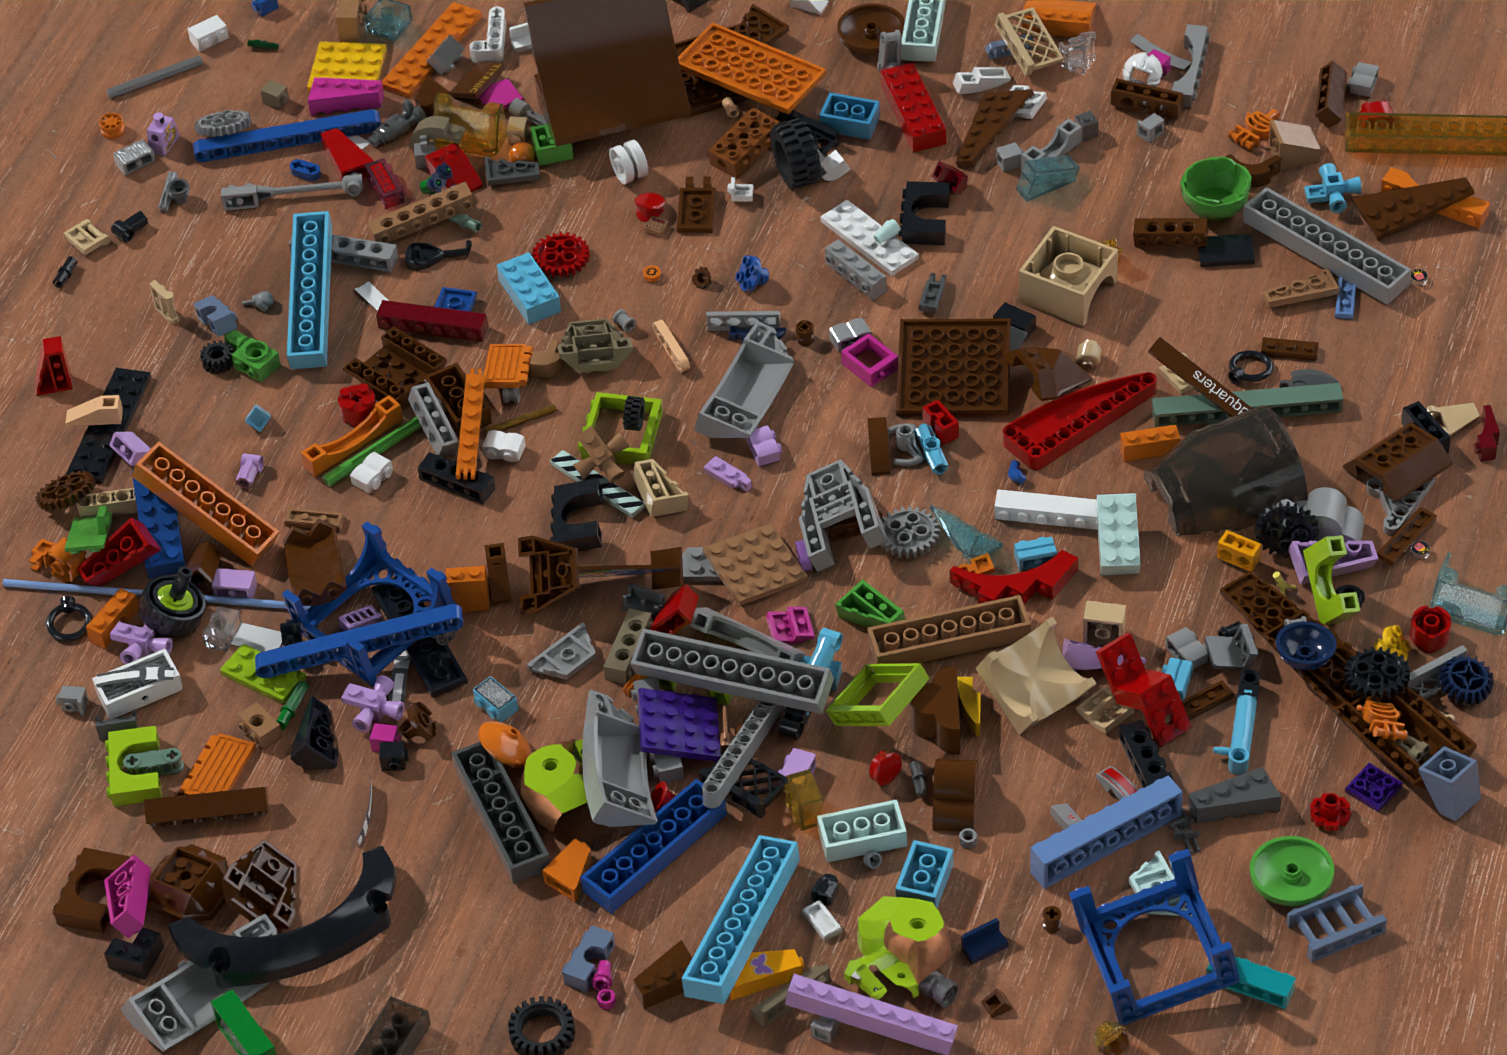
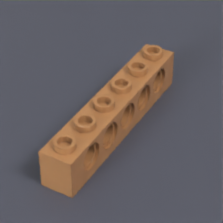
M463 182L368 221L367 224L374 241L390 243L475 208L476 205L466 182Z

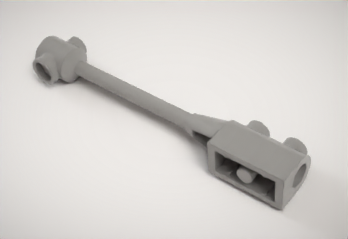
M351 173L344 176L341 182L280 188L257 186L251 183L237 187L229 185L227 188L221 189V199L224 211L259 207V201L281 194L342 188L349 195L357 196L360 192H364L362 174Z

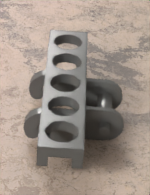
M1183 808L1182 814L1184 818L1179 819V817H1176V822H1172L1169 828L1175 832L1173 835L1174 839H1184L1190 854L1200 852L1201 849L1196 839L1200 833L1196 831L1194 834L1191 830L1190 825L1194 823V818L1191 817L1188 820ZM1190 845H1195L1196 850L1192 851Z

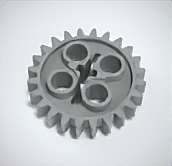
M224 110L215 114L210 113L209 116L205 115L204 118L196 120V133L198 135L202 134V136L207 135L209 137L213 135L216 137L242 131V129H247V126L251 124L250 113L244 112V110Z
M902 506L901 511L893 509L894 514L887 512V517H882V524L888 541L882 543L881 547H885L886 552L891 550L892 556L898 553L899 558L902 555H906L907 559L910 555L916 558L918 553L924 556V551L930 553V547L935 548V542H939V523H937L936 517L932 518V513L926 514V509L920 512L919 507L912 510L911 506H909L908 510H905Z

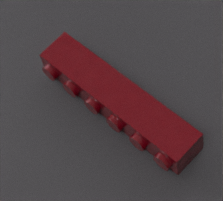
M382 300L376 314L378 328L391 329L396 327L403 332L483 342L488 329L487 314Z

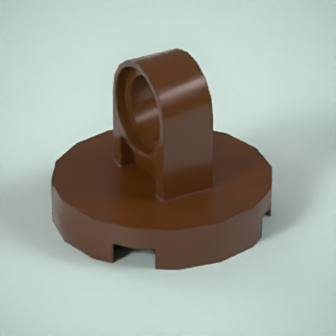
M414 702L408 706L407 715L409 719L405 720L399 728V733L406 739H411L419 734L424 739L429 740L438 734V724L436 721L432 722L430 718L432 712L426 705L421 702Z

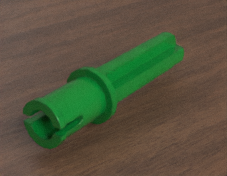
M299 681L285 706L281 707V713L276 720L280 724L281 730H285L290 719L294 718L295 711L309 688L307 682Z

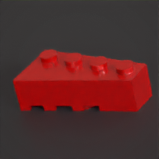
M130 518L106 540L105 546L101 551L92 553L77 570L86 583L101 587L160 552L161 549L144 523Z

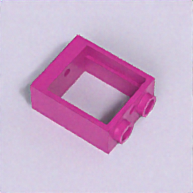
M869 333L841 351L842 365L870 387H873L898 370V356ZM868 349L883 359L871 368H868L856 359L857 356Z

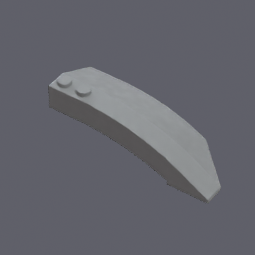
M758 321L755 323L745 337L719 385L699 412L694 431L711 438H750L776 398L794 364V359L787 354L786 346L782 340H778L777 332L773 327Z
M590 689L583 731L582 762L585 794L592 821L609 827L656 824L657 817L648 785L646 753L641 752L639 725L632 722L634 718L623 708L618 710L612 704L614 700L608 695Z
M263 914L234 931L231 936L276 935L277 929L268 916ZM189 962L172 974L129 998L121 1008V1011L137 1031L164 1052L215 1021L211 1006L212 1000L233 989L239 999L244 1002L268 985L269 982L223 989L217 986L211 967L204 969L193 962Z

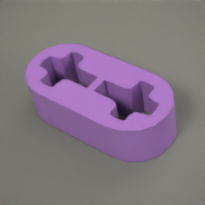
M804 540L795 541L796 553L802 570L804 572L812 571V564L808 558Z

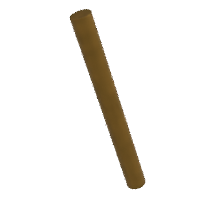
M552 404L487 427L485 432L488 434V431L491 430L501 431L557 411L556 406Z

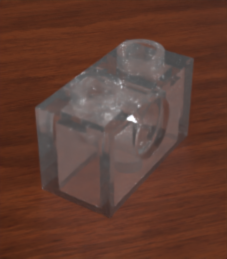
M221 606L217 607L215 612L211 614L207 627L202 631L205 647L228 651L242 624L239 610Z

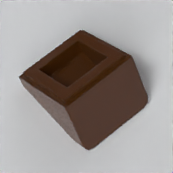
M997 988L981 1001L991 1018L1013 1008L1006 995Z

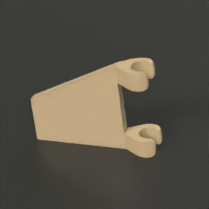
M1474 403L1444 407L1431 405L1426 408L1433 418L1441 417L1446 427L1442 428L1449 436L1454 435L1480 418Z

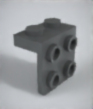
M1240 624L1234 637L1206 636L1204 639L1214 668L1251 669L1254 661L1258 658V649L1255 646L1253 634L1250 632L1248 624Z

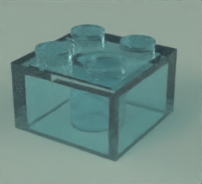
M378 0L364 16L366 32L396 41L413 21L411 6L394 0Z

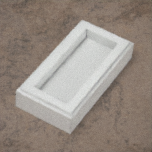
M820 900L802 909V914L824 942L842 933L841 926Z

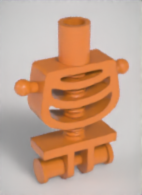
M1272 109L1266 115L1259 111L1252 114L1247 112L1245 128L1237 124L1235 131L1231 130L1229 132L1228 138H1232L1236 144L1240 143L1241 147H1247L1248 150L1252 151L1255 146L1258 147L1260 145V139H1269L1270 120H1277L1280 117L1276 109Z
M1368 696L1363 707L1361 705L1356 706L1357 711H1362L1363 719L1371 724L1369 730L1373 732L1374 737L1382 736L1383 739L1390 737L1391 740H1406L1407 731L1403 730L1405 725L1404 723L1397 722L1402 713L1399 710L1397 711L1393 704L1381 702L1379 697L1372 701L1371 696Z

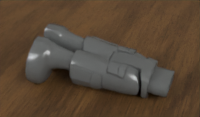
M406 99L402 103L404 112L401 115L393 114L372 132L368 142L377 147L380 144H386L385 142L394 141L398 136L410 131V127L417 125L421 120L425 119V112L419 106L414 107L413 103Z

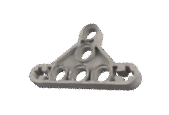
M1436 476L1420 486L1424 490H1414L1398 502L1383 494L1382 481L1376 477L1368 479L1366 492L1380 499L1387 516L1383 522L1385 534L1393 536L1409 520L1434 485ZM1376 484L1380 486V488L1373 489L1370 486ZM1406 499H1412V500H1414L1415 502L1412 503V504H1409V503H1406L1405 500H1406ZM1402 511L1406 515L1398 516L1396 512Z

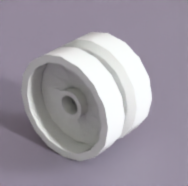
M636 140L625 142L623 147L617 145L610 148V161L617 178L622 184L632 182L634 177L640 179L648 175L646 157Z

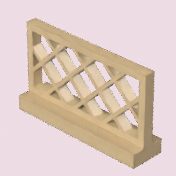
M1033 7L1005 15L1004 12L997 14L995 26L1025 76L1032 75L1034 70L1063 62L1062 54ZM1031 14L1034 18L1033 21L1023 18L1024 15ZM1014 19L1019 21L1018 25L1011 24L1009 20ZM1021 22L1031 25L1029 30L1020 27ZM1032 27L1039 28L1041 33L1031 31ZM1017 31L1027 34L1026 37H1019ZM1031 35L1038 38L1037 43L1028 40V36ZM1040 39L1049 43L1048 47L1039 44ZM1025 44H1028V45H1030V46H1033V47H1034V50H1033V51L1027 50V49L1024 47ZM1036 48L1046 51L1045 55L1036 53ZM1048 52L1055 54L1056 58L1047 57ZM1036 57L1041 59L1042 62L1034 64L1032 58Z

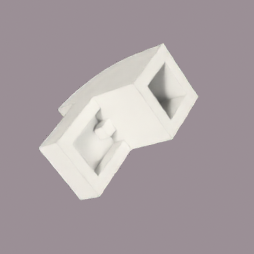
M818 150L822 170L821 177L824 180L833 181L839 179L851 170L836 150L826 158Z

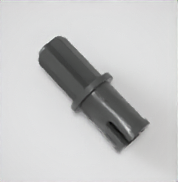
M913 761L909 765L912 774L911 782L915 786L918 797L923 798L928 795L927 776L923 772L922 762L919 761L917 764V761Z

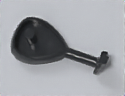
M467 240L465 248L444 251L427 243H411L405 251L406 266L411 270H422L437 264L446 257L464 255L468 257L472 241Z

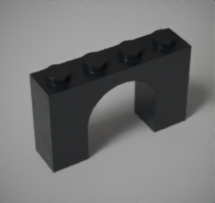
M907 181L906 188H903L902 199H905V201H901V211L904 212L900 213V224L902 226H900L901 230L898 232V236H902V242L905 244L945 245L946 220L923 219L914 213L926 207L949 208L950 184L948 182Z
M595 478L554 486V494L551 495L554 505L551 508L553 522L550 524L553 537H550V540L578 548V552L601 548L602 531L598 521L581 524L567 523L569 516L575 511L603 504V489L599 479Z

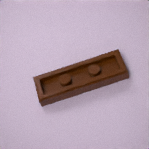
M1222 680L1184 699L1182 703L1189 720L1234 698V693Z

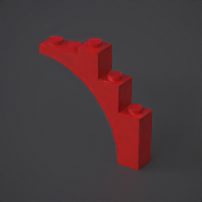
M1061 550L1055 557L1039 567L1021 573L998 576L978 574L953 566L949 570L950 583L954 587L960 588L972 596H976L978 604L1020 595L1025 605L1035 592L1053 600L1078 571L1079 558Z

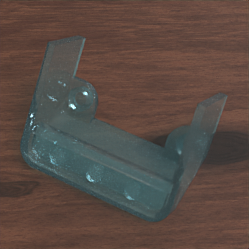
M1448 552L1438 573L1430 608L1439 606L1445 609L1450 614L1452 622L1495 635L1504 633L1507 629V585L1499 586L1493 594L1457 583L1458 573L1450 568L1452 553Z

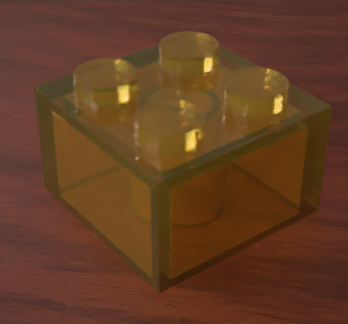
M808 769L787 775V784L784 786L788 797H785L788 808L793 810L792 818L794 823L799 825L801 831L817 827V816L824 814L823 799L811 770Z

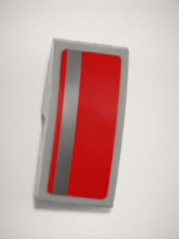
M1112 766L1095 775L1107 792L1112 790L1119 800L1138 791L1126 776Z

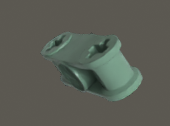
M177 748L129 754L123 760L124 766L127 768L126 774L130 775L158 772V775L162 776L178 774L184 769V763L181 760L182 755Z

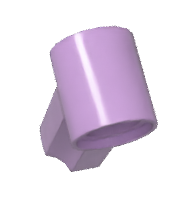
M246 453L242 455L240 461L241 468L235 480L236 485H239L242 489L252 487L257 472L262 471L264 464L263 456Z

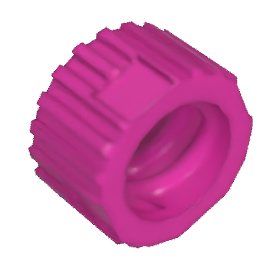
M609 989L599 991L597 1003L601 1009H612L616 1005L614 991ZM604 997L610 998L609 1001H602Z

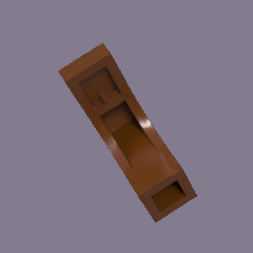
M1232 154L1225 156L1248 170L1252 177L1250 188L1271 183V176L1280 172L1281 158L1277 155L1259 164L1242 163Z

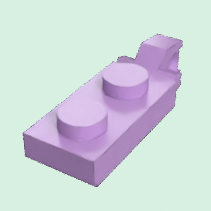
M717 456L704 466L706 474L732 489L739 487L748 492L752 488V480L744 472Z

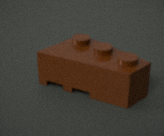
M682 940L633 979L635 995L643 1009L684 992L682 977L692 957Z

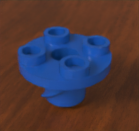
M745 255L735 279L736 282H739V286L743 291L751 292L758 284L764 286L768 282L769 271L761 267L758 257Z

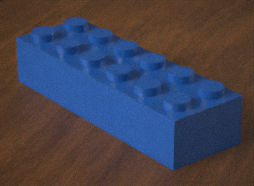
M133 478L138 519L144 523L161 549L160 552L144 560L148 578L152 579L158 576L177 574L178 569L186 564L178 511Z

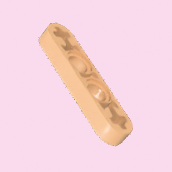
M661 319L653 322L656 336L679 372L682 373L690 370L688 358L664 321Z

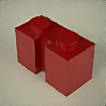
M939 400L922 407L923 423L931 425L933 431H935L936 438L943 445L959 438V422Z

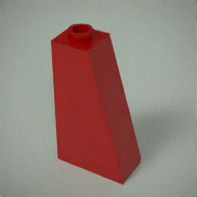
M338 128L321 133L323 147L341 181L344 176L351 173L362 174L363 178L373 175L369 168L370 165L374 164L373 159Z

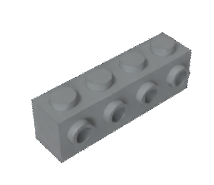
M839 239L825 247L826 264L869 298L875 300L887 292L886 276Z

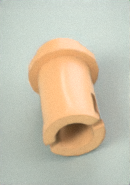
M725 98L722 101V105L726 109V114L731 118L737 117L740 111L739 107L733 103L731 98Z

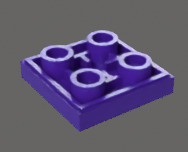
M1368 763L1345 787V792L1375 811L1380 812L1403 787V782L1373 764Z

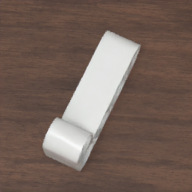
M493 7L489 11L487 40L474 41L470 44L471 60L473 63H499L503 60L506 19L502 7Z

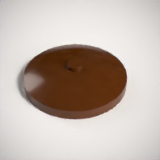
M876 3L858 5L847 10L840 17L837 24L838 38L845 47L852 51L864 54L879 53L881 32L890 33L899 30L902 37L905 20L900 12L887 5Z

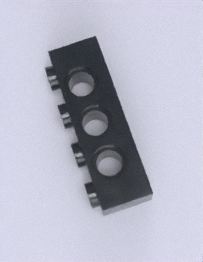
M430 452L417 467L421 481L482 504L487 501L495 490L494 476L476 470L475 480H471V474H468V479L464 480L463 473H461L460 479H456L457 462Z
M1142 720L1119 726V740L1142 788L1168 775L1173 780L1171 772L1166 770L1164 758L1158 754L1157 743L1151 739L1149 727H1145Z

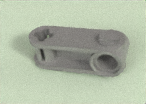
M899 30L890 33L881 32L877 65L878 72L900 66L902 37Z

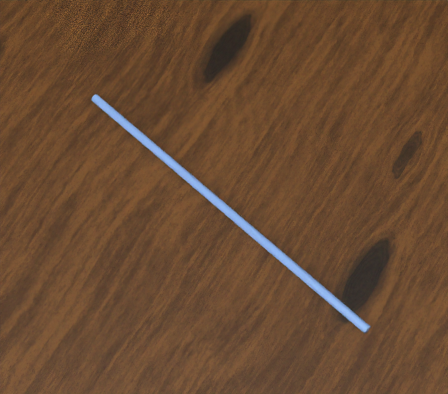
M3 579L4 587L114 595L120 589ZM122 588L136 594V597H141L143 590ZM204 595L206 603L287 609L284 601ZM303 606V608H304L305 611L308 610V609L311 607V606Z

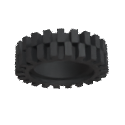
M539 996V1002H535V998L532 997L530 998L531 1004L529 1005L526 1000L521 1002L522 1008L517 1006L515 1013L512 1012L510 1015L511 1019L508 1020V1031L513 1049L516 1052L518 1051L519 1055H558V1051L561 1055L566 1053L565 1047L569 1049L571 1042H574L575 1039L574 1019L565 1003L561 1005V1000L556 999L553 1003V997L549 996L547 1001H544V996ZM539 1015L552 1016L561 1024L560 1032L552 1040L537 1043L530 1041L523 1035V1027L531 1018Z

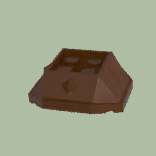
M193 844L186 847H176L171 854L163 858L150 875L147 897L148 909L177 921L186 917H190L194 921L202 919L204 921L213 920L226 902L221 883L228 868L226 858Z

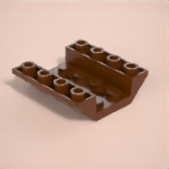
M392 327L381 336L383 347L365 362L354 358L343 367V371L362 383L367 384L383 396L387 397L390 395L399 404L411 405L408 400L411 388L424 384V376L444 368L447 358L396 327Z
M1410 422L1345 463L1343 468L1355 476L1364 471L1383 482V494L1398 502L1452 466L1453 463L1436 437Z

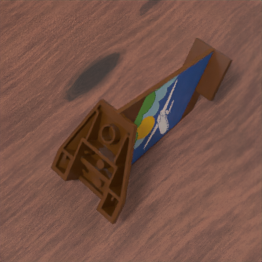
M537 536L519 537L518 555L519 557L529 558L531 594L520 595L521 615L539 613L580 588L579 578L651 574L652 590L684 586L682 547L650 551L651 565L579 566L578 548Z

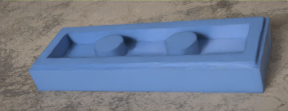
M1339 277V294H1337L1335 318L1353 320L1357 286Z

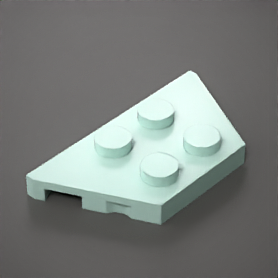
M1156 851L1154 857L1149 862H1145L1140 870L1135 871L1129 877V884L1134 893H1138L1143 889L1157 886L1164 881L1173 880L1174 877L1161 852ZM1180 897L1170 900L1169 906H1176L1180 901ZM1155 911V912L1146 913V914L1179 916V915H1177V914H1175V913L1165 912V911Z

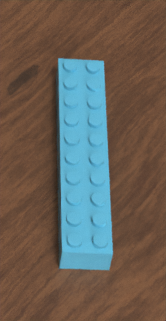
M329 211L293 214L287 359L291 369L327 367L332 221Z
M762 835L758 836L682 977L685 997L725 1004L800 861L797 842Z

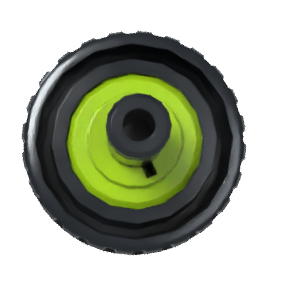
M180 567L176 576H158L146 584L139 601L138 612L144 624L151 630H154V632L166 637L180 638L192 634L199 627L206 609V601L202 591L190 582L193 576L190 568Z

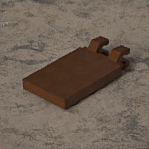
M686 176L685 188H680L677 233H713L716 189L711 188V176H704L703 188H694L693 176Z

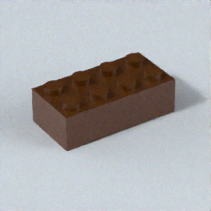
M456 362L424 376L425 383L429 382L452 429L460 438L466 374ZM484 399L480 428L492 424L490 407Z

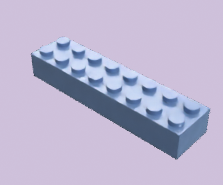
M1168 775L1156 780L1145 788H1140L1136 793L1128 797H1123L1117 803L1104 807L1094 815H1089L1084 820L1070 825L1067 829L1054 833L1050 838L1035 843L1031 847V874L1046 889L1175 821L1176 817L1180 818L1182 816V790Z

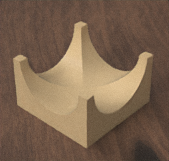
M1053 616L1009 647L999 652L993 651L989 653L976 667L979 675L1019 735L1081 699L1096 685L1093 677L1084 678L1080 676L1063 657L1055 637V626L1057 623Z

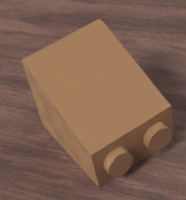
M1270 120L1269 149L1272 156L1277 155L1281 158L1280 170L1320 163V155L1323 154L1322 146L1318 145L1317 135L1313 133L1311 126Z

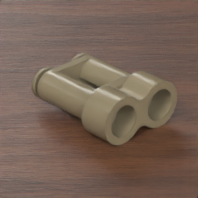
M1407 735L1405 741L1395 742L1417 763L1421 760L1422 756L1427 755L1430 751L1429 744L1423 741L1419 742ZM1404 744H1410V745L1413 746V747L1410 748V747H1408V746H1406V745H1404Z

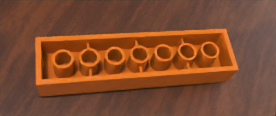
M159 441L135 464L131 477L252 567L275 544L280 532Z

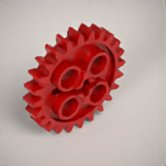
M562 232L559 235L553 233L552 237L546 235V239L540 238V243L536 242V247L532 248L533 252L531 255L542 272H545L546 277L552 274V278L556 275H559V278H562V275L568 278L569 273L576 275L575 271L581 272V267H586V263L589 262L590 252L589 246L586 245V240L582 241L581 236L576 238V234L569 236V232L565 235Z

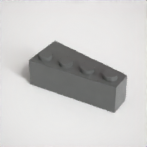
M1263 767L1189 793L1188 810L1197 824L1219 821L1229 816L1239 818L1243 814L1254 813V815H1260L1264 811L1270 810L1273 813L1280 812L1281 795Z

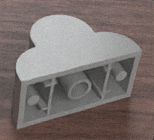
M1328 487L1317 488L1310 492L1307 501L1294 502L1297 503L1298 508L1304 505L1305 511L1311 510V515L1316 516L1319 528L1317 542L1325 537L1343 535L1344 542L1362 541L1364 516L1356 508L1346 506V498L1340 491Z

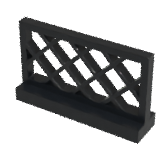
M794 110L789 114L779 111L775 118L779 122H786L795 118L804 120L807 127L811 130V134L815 137L814 141L818 150L824 157L833 146L837 147L841 143L839 131ZM827 142L828 145L819 148L818 143Z
M751 758L747 765H752L753 769L743 770L739 776L740 782H735L725 799L762 819L766 815L765 809L792 782L790 778ZM720 759L708 770L703 768L698 772L700 781L703 784ZM767 773L768 777L757 779V774ZM754 775V779L743 781V776ZM781 781L782 783L779 786L772 787L771 782ZM757 784H769L768 788H757ZM754 785L755 790H743L745 786ZM769 793V796L764 801L758 798V795Z

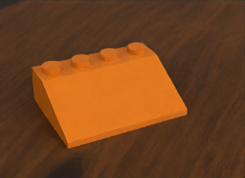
M1070 0L1026 1L1023 10L1033 7L1050 36L1090 38L1096 3ZM1031 14L1024 15L1023 17L1031 21L1034 19ZM1021 22V27L1029 30L1031 25ZM1032 27L1031 31L1041 33L1039 28Z

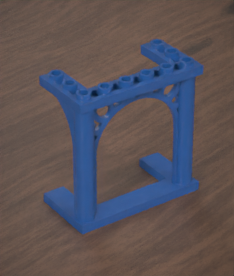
M365 522L362 525L365 535L362 554L354 568L345 577L347 589L338 598L323 605L311 606L305 611L300 598L288 589L282 593V597L291 620H298L302 635L311 640L327 636L317 629L316 626L354 593L372 585L388 584L405 590L413 600V614L455 604L451 596V589L446 581L447 577L443 572H438L431 567L426 572L429 582L424 577L420 578L412 568H406L399 559H394L390 556L386 549L387 544L382 538L381 529L377 525L373 526L369 522ZM382 570H386L388 575L383 579L379 578V573ZM429 601L431 603L428 607H419V604ZM351 637L346 641L351 657L337 661L373 687L377 680L376 676L415 641L381 649L369 659L365 646Z
M1188 849L1177 851L1168 856L1174 877L1173 880L1164 881L1157 886L1143 889L1130 896H1124L1114 902L1105 903L1096 908L1089 886L1077 888L1069 893L1081 933H1085L1111 996L1120 1027L1240 982L1230 942L1223 944L1199 892L1200 889L1192 857ZM1180 897V901L1176 906H1169L1170 900ZM1165 911L1185 918L1194 927L1213 972L1135 1001L1129 980H1124L1115 958V942L1120 931L1132 919L1149 912ZM1111 922L1117 924V927L1114 929H1107L1103 926ZM1106 935H1112L1110 939L1106 940Z

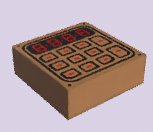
M652 216L645 225L644 231L660 237L669 226L668 221Z

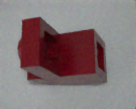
M941 161L938 162L931 176L936 182H948L950 189L959 195L966 189L969 180L968 175Z

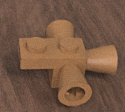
M592 426L576 436L590 455V457L573 464L583 479L596 466L600 471L604 470L610 484L624 476L625 472L614 463L616 459L613 454L630 447L620 432L607 445L604 444Z

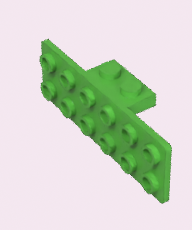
M99 506L97 515L74 517L65 545V552H70V554H78L83 550L99 552L104 548L113 518L111 511L108 512L107 506Z

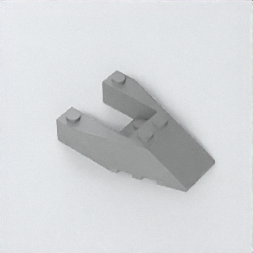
M841 459L806 475L804 486L805 498L801 504L802 515L799 516V522L808 558L817 572L835 565L826 527L855 514L861 535L870 549L888 541L870 490Z

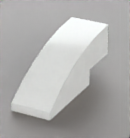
M974 67L972 73L957 72L953 85L958 94H971L1009 82L1011 77L1005 67Z

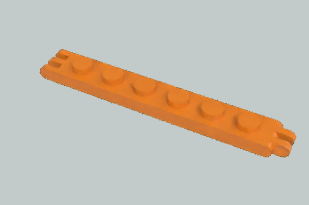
M471 368L470 374H466L456 479H460L461 473H463L464 480L468 479V474H471V480H475L485 387V374H482V369L478 368V374H475V368Z

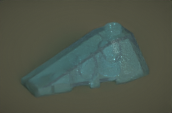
M930 505V510L956 549L963 553L962 556L970 560L986 553L991 555L1002 548L1003 543L993 536L976 530L977 527L962 521L961 518L943 508Z

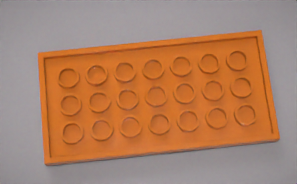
M713 22L678 56L681 70L785 114H789L827 75L825 68Z

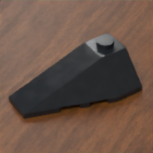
M313 696L308 702L297 732L290 759L296 765L306 770L334 769L337 767L338 749L333 745L335 736L330 731L332 722L329 708Z

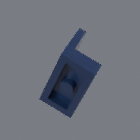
M997 918L961 936V950L972 965L1008 947V941L1000 931Z

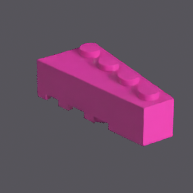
M314 77L308 98L310 116L317 115V112L330 114L333 110L347 112L352 108H358V110L380 108L384 99L382 80Z
M136 855L130 857L104 880L111 925L128 939L133 934H137L142 929V926H144L151 868Z

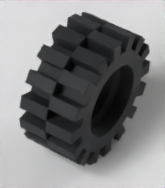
M219 340V343H216V341H213V344L209 342L207 347H202L203 350L200 351V357L205 371H210L211 374L215 371L216 374H219V371L225 373V369L229 371L231 369L230 366L233 367V349L230 344L228 345V342L222 343ZM216 356H222L221 358L213 359Z
M627 396L623 411L625 430L640 431L645 414V400L643 397Z

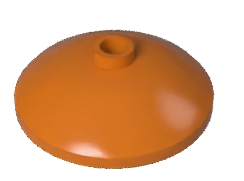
M499 721L485 722L478 730L480 743L490 755L509 766H525L526 759L532 752L528 741L520 731L511 725Z

